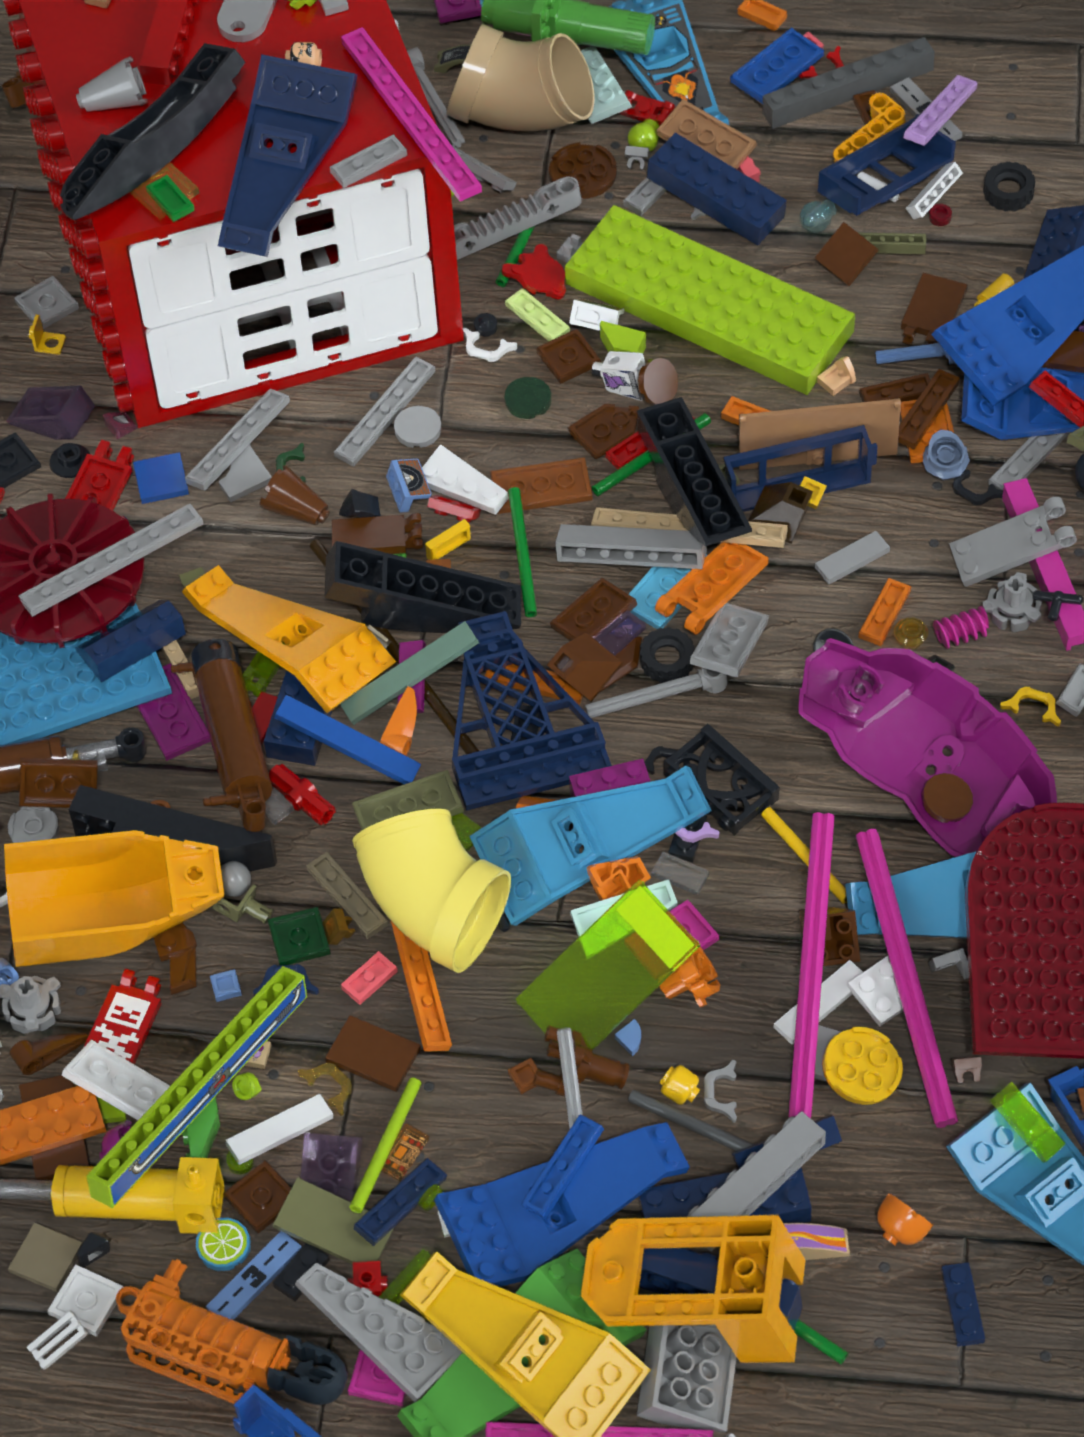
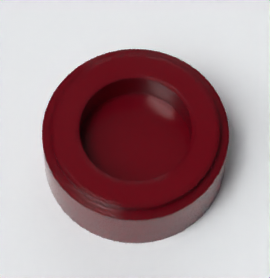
M935 204L929 210V221L933 225L945 226L951 222L952 210L948 205Z

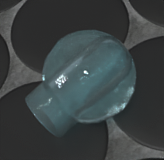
M825 199L822 202H808L800 211V222L809 232H822L829 226L831 218L836 214V207L829 199Z

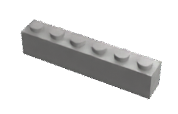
M561 524L556 539L557 561L703 569L707 553V546L703 545L689 531Z
M802 1111L795 1118L793 1116L790 1117L777 1135L772 1134L763 1145L764 1147L759 1152L751 1153L746 1159L745 1165L738 1171H732L726 1178V1183L719 1189L714 1188L708 1194L706 1201L700 1207L695 1206L687 1217L750 1216L825 1145L826 1131ZM706 1247V1248L709 1249V1250L712 1252L716 1247Z

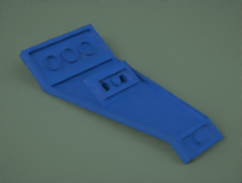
M1041 367L1021 390L995 406L988 401L964 373L961 421L1000 440L1073 432L1080 427L1030 389L1029 386L1043 371H1047L1084 400V373Z

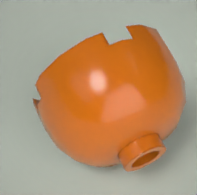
M892 1194L887 1195L878 1210V1223L885 1231L882 1236L894 1245L898 1241L905 1245H914L920 1242L933 1227V1224Z

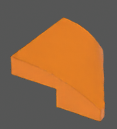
M638 856L586 867L590 881L600 901L621 895L625 891L636 890L651 878Z

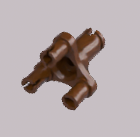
M548 1025L544 1037L545 1042H550L546 1056L560 1059L557 1030L560 1028ZM572 1030L578 1084L588 1079L611 1087L615 1085L618 1086V1089L622 1090L628 1077L629 1064H621L618 1060L594 1054L593 1049L587 1047L582 1037V1032ZM540 1069L536 1070L533 1079L534 1086L553 1090L555 1094L565 1097L562 1073L559 1076Z

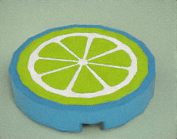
M217 1218L219 1219L216 1221L219 1222L218 1232H199L196 1237V1251L203 1264L208 1268L216 1271H229L246 1260L250 1252L251 1240L246 1227L239 1221L231 1218Z

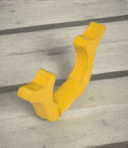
M1023 687L1010 700L1000 703V709L1011 710L1017 714L1019 711L1018 704L1024 698L1044 702L1048 706V710L1042 716V721L1051 722L1056 726L1061 725V720L1055 712V698L1050 693L1030 687Z

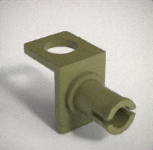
M254 884L238 907L223 898L212 906L214 910L237 923L242 915L247 913L263 922V924H266L268 922L267 919H270L273 913V909L254 900L257 886ZM220 904L227 907L229 911L222 908Z

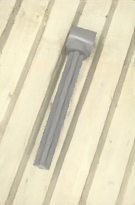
M415 47L407 50L430 109L451 144L457 148L461 147V144L465 143V139L453 119L446 115L447 109L424 72L425 63L419 48Z
M700 668L697 669L696 674L586 704L585 708L587 715L590 718H594L700 687L703 691L719 693L727 686V675Z

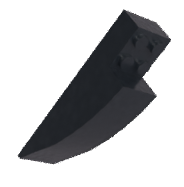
M679 397L637 410L638 431L655 462L656 483L668 504L689 533L703 545L708 546L752 532L745 514L683 398Z
M340 541L334 543L326 556L324 598L362 606L361 623L365 625L413 632L448 633L457 627L459 622L506 611L512 629L521 627V585Z
M80 785L68 809L76 837L137 830L157 837L163 835L173 840L183 842L184 840L218 846L220 867L230 861H237L244 864L251 872L274 867L277 863L272 835L250 832L245 828L91 787Z

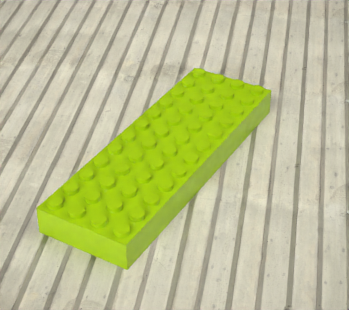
M615 205L611 207L565 265L567 285L612 306L623 308L627 313L805 395L809 394L817 383V376L829 367L854 333L855 313Z

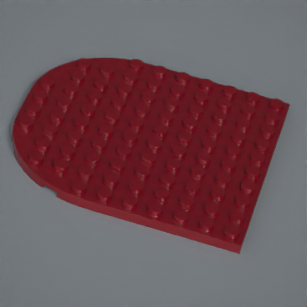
M1084 803L1040 804L1020 813L1017 812L997 825L976 851L968 871L965 887V907L974 1055L1084 1059Z

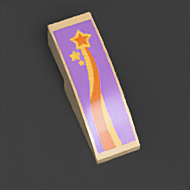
M783 1223L805 1260L850 1256L847 1229L820 1224Z

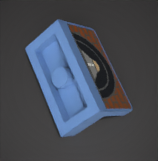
M418 459L391 460L386 478L399 512H409L413 499L429 498L432 494Z

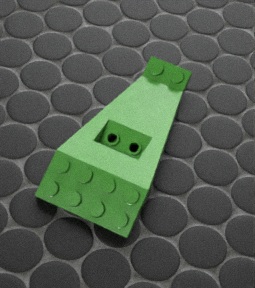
M578 1249L538 1267L515 1293L604 1330L624 1346L643 1337L647 1330L644 1326H607L583 1300L581 1290L586 1258ZM540 1335L538 1338L539 1343L544 1345L545 1337ZM462 1353L422 1399L401 1409L397 1417L413 1437H471L486 1428V1422H496L521 1406ZM523 1357L521 1363L524 1367H527L529 1361L526 1357Z

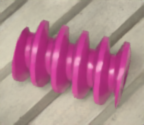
M979 606L977 610L972 608L968 613L962 611L959 613V616L952 614L949 619L943 617L940 622L934 620L933 628L938 641L941 644L943 643L946 649H949L950 641H953L955 646H959V638H962L965 644L968 643V635H971L973 640H977V632H980L982 637H987L989 620L985 609Z

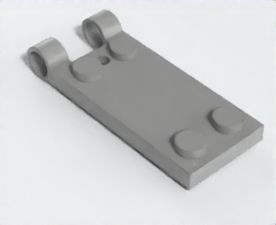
M1049 498L1044 502L1043 506L949 543L964 586H970L1075 544L1077 538L1071 526H1063L1052 535L1047 520L1058 518L1066 512L1062 498Z

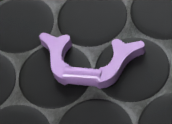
M705 822L703 827L696 832L682 828L675 834L683 841L694 843L704 838L717 839L720 832L711 828L710 824Z

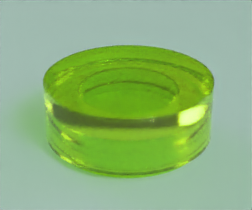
M229 1151L226 1156V1163L232 1173L243 1175L252 1169L254 1159L252 1158L239 1165Z
M437 1184L432 1185L420 1198L418 1205L425 1211L431 1210L436 1205L434 1201L436 1195L444 1193V1190Z

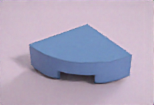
M635 1019L615 1034V1039L632 1056L638 1051L641 1043V1029Z

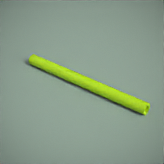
M417 1078L409 1079L349 1208L354 1213H362L422 1084Z

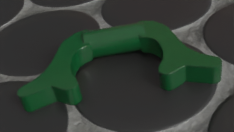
M300 443L294 450L277 456L276 471L278 469L283 470V466L289 460L304 461V444ZM305 476L299 477L302 481L306 483Z

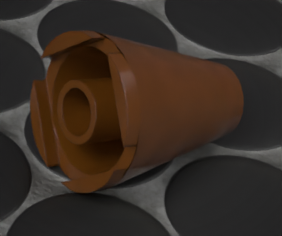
M285 465L283 470L278 469L267 484L264 490L268 492L266 499L261 497L260 507L265 510L315 526L319 523L323 524L330 513L327 510L328 504Z

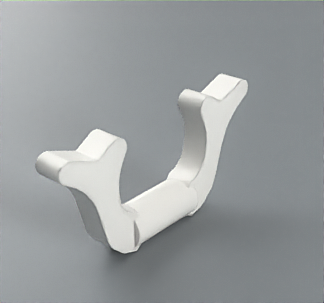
M463 328V334L467 339L466 352L471 357L474 356L488 362H494L499 360L505 353L517 350V343L507 342L504 339L500 340V347L495 351L476 348L473 344L479 339V332H471L467 328Z

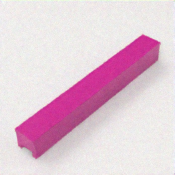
M1027 478L1003 483L1002 500L1010 519L1039 507ZM1058 550L1029 561L1041 591H1062L1067 594H1076ZM1045 601L1050 611L1052 602ZM1062 603L1058 620L1054 621L1063 645L1066 651L1071 650V646L1084 643V611L1081 605Z

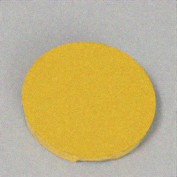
M852 1027V1029L835 1035L823 1054L822 1066L828 1084L839 1096L852 1103L871 1105L882 1102L891 1096L902 1078V1059L890 1043V1039L871 1028Z

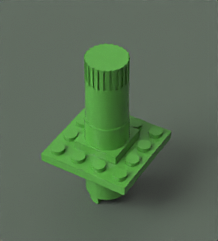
M483 0L481 11L483 24L493 25L494 29L499 31L532 36V41L551 38L553 35L562 33L569 36L578 45L585 44L648 55L655 31V17L652 14L594 5L578 0Z

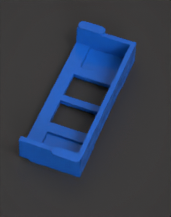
M254 1384L234 1404L237 1418L234 1417L232 1420L235 1429L241 1435L245 1434L247 1437H295V1430L302 1437H321L288 1408L285 1410Z

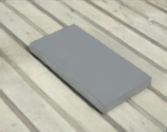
M726 603L714 615L691 655L690 664L737 678L765 629L769 615Z

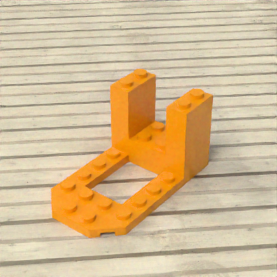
M779 1215L617 1219L609 1226L610 1230L600 1239L596 1237L588 1244L581 1297L607 1326L716 1325L740 1363L795 1362L797 1335L780 1310L779 1302L783 1278L789 1279L797 1285H803L805 1258ZM720 1247L715 1294L638 1295L644 1249Z

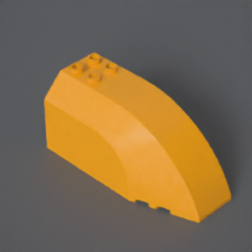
M137 830L4 844L7 898L16 967L100 958L128 951L207 910L224 897L218 846L189 840H184L183 842L169 839L168 836L163 835L157 837Z

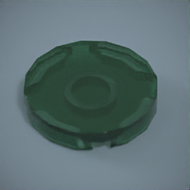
M536 377L518 378L511 382L505 390V405L509 412L518 418H535L540 413L541 415L546 413L551 406L552 394L549 386L543 380Z

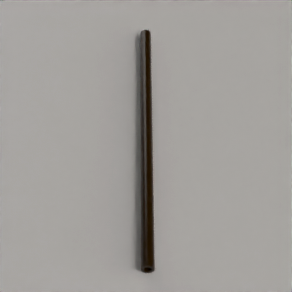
M315 539L310 543V548L326 568V556L329 552L319 539ZM354 605L361 614L362 606ZM372 626L391 641L386 649L399 665V644L387 629ZM425 680L424 699L455 739L456 719ZM466 733L460 735L459 745L466 754L479 751Z

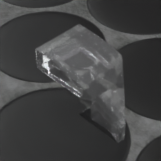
M104 748L81 753L83 760H98L97 772L109 770Z

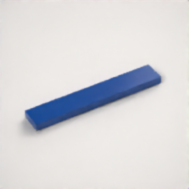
M285 695L274 716L275 719L402 784L413 782L421 766V763L288 695Z

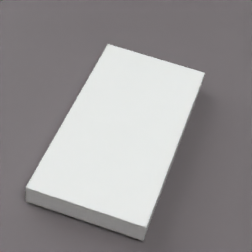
M90 1040L63 1069L62 1073L63 1077L136 1120H139L170 1087V1085L93 1040Z

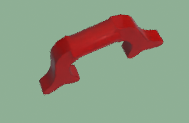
M837 46L833 52H829L826 55V58L834 63L836 69L844 66L840 58V46ZM810 66L807 71L799 75L800 78L805 79L818 76L814 66Z

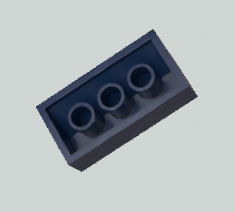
M158 600L110 627L104 633H100L80 644L75 649L100 682H103L184 636L186 632L183 618L169 600Z

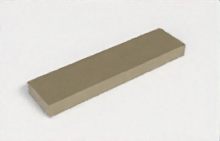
M325 852L306 865L307 871L334 902L343 909V912L352 918L354 925L367 940L388 926L387 919L328 852Z

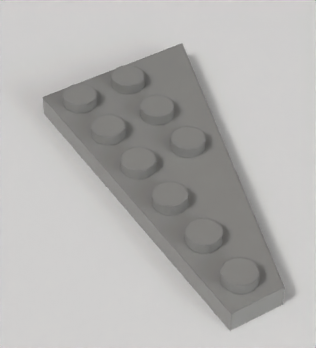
M317 1263L295 1283V1286L414 1402L463 1353L435 1326L425 1322L424 1318L387 1299L382 1300L371 1294L372 1291L364 1287L361 1289L347 1282L346 1278Z

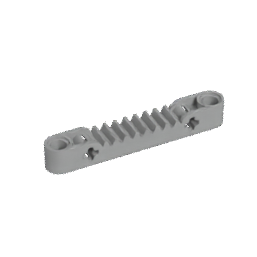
M563 177L539 188L533 196L529 194L526 201L523 198H520L519 204L513 201L510 208L504 205L501 212L498 209H495L494 215L488 212L485 219L479 216L476 223L470 220V224L459 223L454 225L457 260L578 207L582 201L578 181L573 177Z

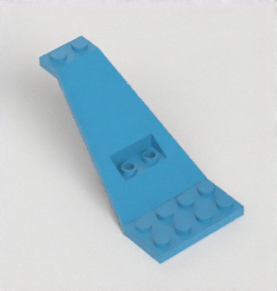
M684 766L669 777L661 780L511 809L470 835V838L480 860L485 859L510 873L511 888L504 911L510 924L516 926L557 899L589 882L590 877L586 869L589 865L633 857L690 825L712 810L691 768ZM573 823V829L569 831V825ZM583 845L584 850L580 853L579 848Z

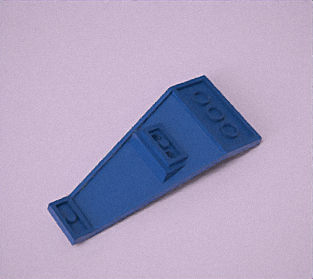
M1084 245L942 325L932 333L936 341L993 406L1021 390L1084 320Z
M666 1122L643 1127L595 1144L546 1220L523 1208L521 1204L548 1162L483 1185L437 1194L434 1201L467 1273L501 1287L527 1280L538 1267L554 1260L662 1178L685 1174L690 1166Z

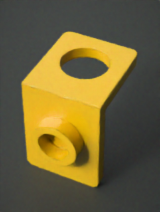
M35 315L33 324L29 329V339H32L35 352L61 354L66 336L64 334L44 332L40 315ZM50 339H56L59 342L53 348H49L45 344Z

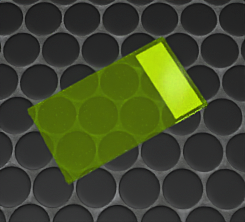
M639 879L515 1000L544 1033H546L548 1025L560 1029L570 1028L571 1031H580L587 1047L594 1049L701 945L649 890L645 882Z

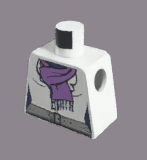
M611 351L607 354L603 363L594 362L592 375L603 377L607 391L640 401L644 398L638 387L639 371L642 366H645L643 353Z

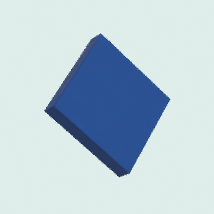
M180 452L133 462L142 504L189 495Z

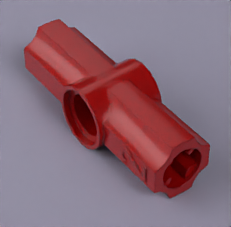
M276 764L270 770L271 785L284 795L286 801L296 811L302 810L319 825H326L332 819L336 812L335 807L318 794L316 787L307 778L300 779L283 764Z

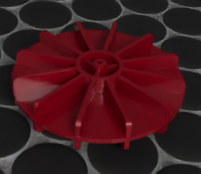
M53 493L47 494V501L34 503L16 511L10 506L6 509L7 516L0 520V632L13 637L15 643L22 645L25 641L58 643L59 648H65V641L78 639L96 631L104 633L107 631L106 625L121 615L128 606H134L136 603L135 596L140 588L145 566L144 557L32 617L19 599L20 594L135 533L125 516H120L111 509L97 504V500L94 497L90 496L86 501L54 499Z

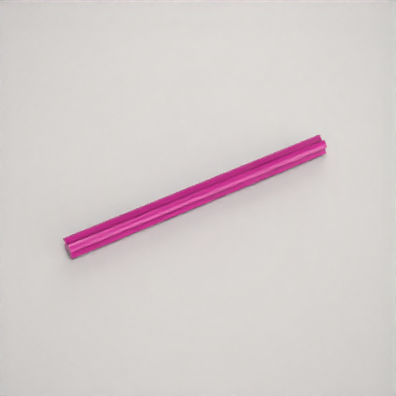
M817 812L812 815L788 1118L792 1116L795 1118L801 1111L810 1119L812 1115L834 831V815L831 813L822 814Z
M868 829L866 832H859L856 835L933 1120L937 1128H944L947 1125L956 1124L958 1118L879 833L876 829Z

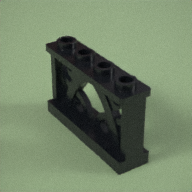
M706 724L701 728L700 733L672 756L664 760V775L666 778L681 769L679 764L685 760L699 763L698 766L696 764H687L686 766L691 768L712 810L707 815L711 814L723 830L730 831L734 836L769 805L772 806L779 800L780 787L709 724ZM702 745L705 746L701 757L693 754ZM716 758L723 762L721 765L713 764L716 763ZM707 768L717 772L732 770L734 772L732 776V788L734 791L708 789L706 780ZM741 779L746 783V785L741 784L742 790H740L737 781ZM760 795L761 798L750 806L747 799ZM741 801L744 806V812L740 815L734 816L726 809L732 806L736 812L737 802Z

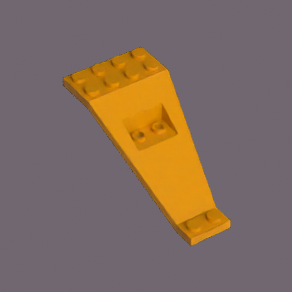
M219 565L186 586L182 591L197 611L295 675L326 713H329L396 663L395 659L365 624L235 584Z

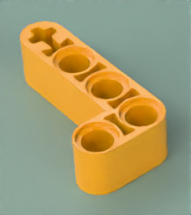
M884 93L872 95L869 99L872 120L835 148L833 152L834 163L906 123L904 109Z

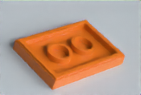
M917 400L901 402V422ZM947 403L916 448L907 447L911 463L923 462L925 448L929 445L933 434L939 430H949L954 433Z

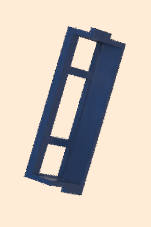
M864 425L724 456L725 479L742 511L746 512L754 509L764 486L787 482L800 486L804 476L826 485L824 493L871 483L872 465L877 464L878 446L876 443L871 444ZM859 439L858 459L831 465L832 445ZM824 447L823 467L766 479L767 460ZM758 462V482L736 486L733 468Z

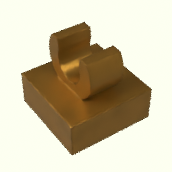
M333 908L323 921L329 945H338L342 938H351L355 933V929L347 927L351 923L352 918L344 916L343 909Z

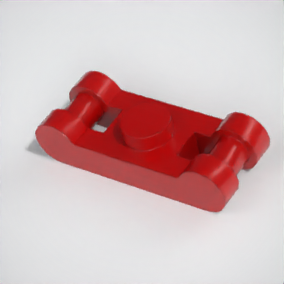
M626 90L625 95L631 104L636 105L634 109L629 108L619 112V114L639 121L652 119L660 126L676 106L669 101L662 102Z

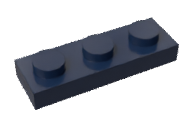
M969 1262L942 1266L941 1273L957 1347L985 1343V1335Z

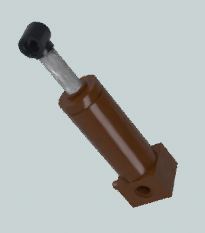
M129 727L124 729L119 736H116L114 741L113 739L106 740L103 743L101 741L95 744L92 743V745L90 743L84 746L81 745V747L80 745L73 748L70 747V749L62 745L60 735L0 746V794L20 790V758L103 760L118 756L129 762H137L146 755L144 735L138 728Z

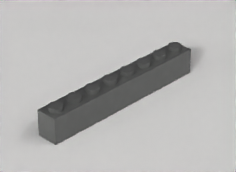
M923 37L763 95L762 114L772 129L851 101L853 100V95L871 90L878 91L908 77L911 79L933 71L935 51L926 38Z

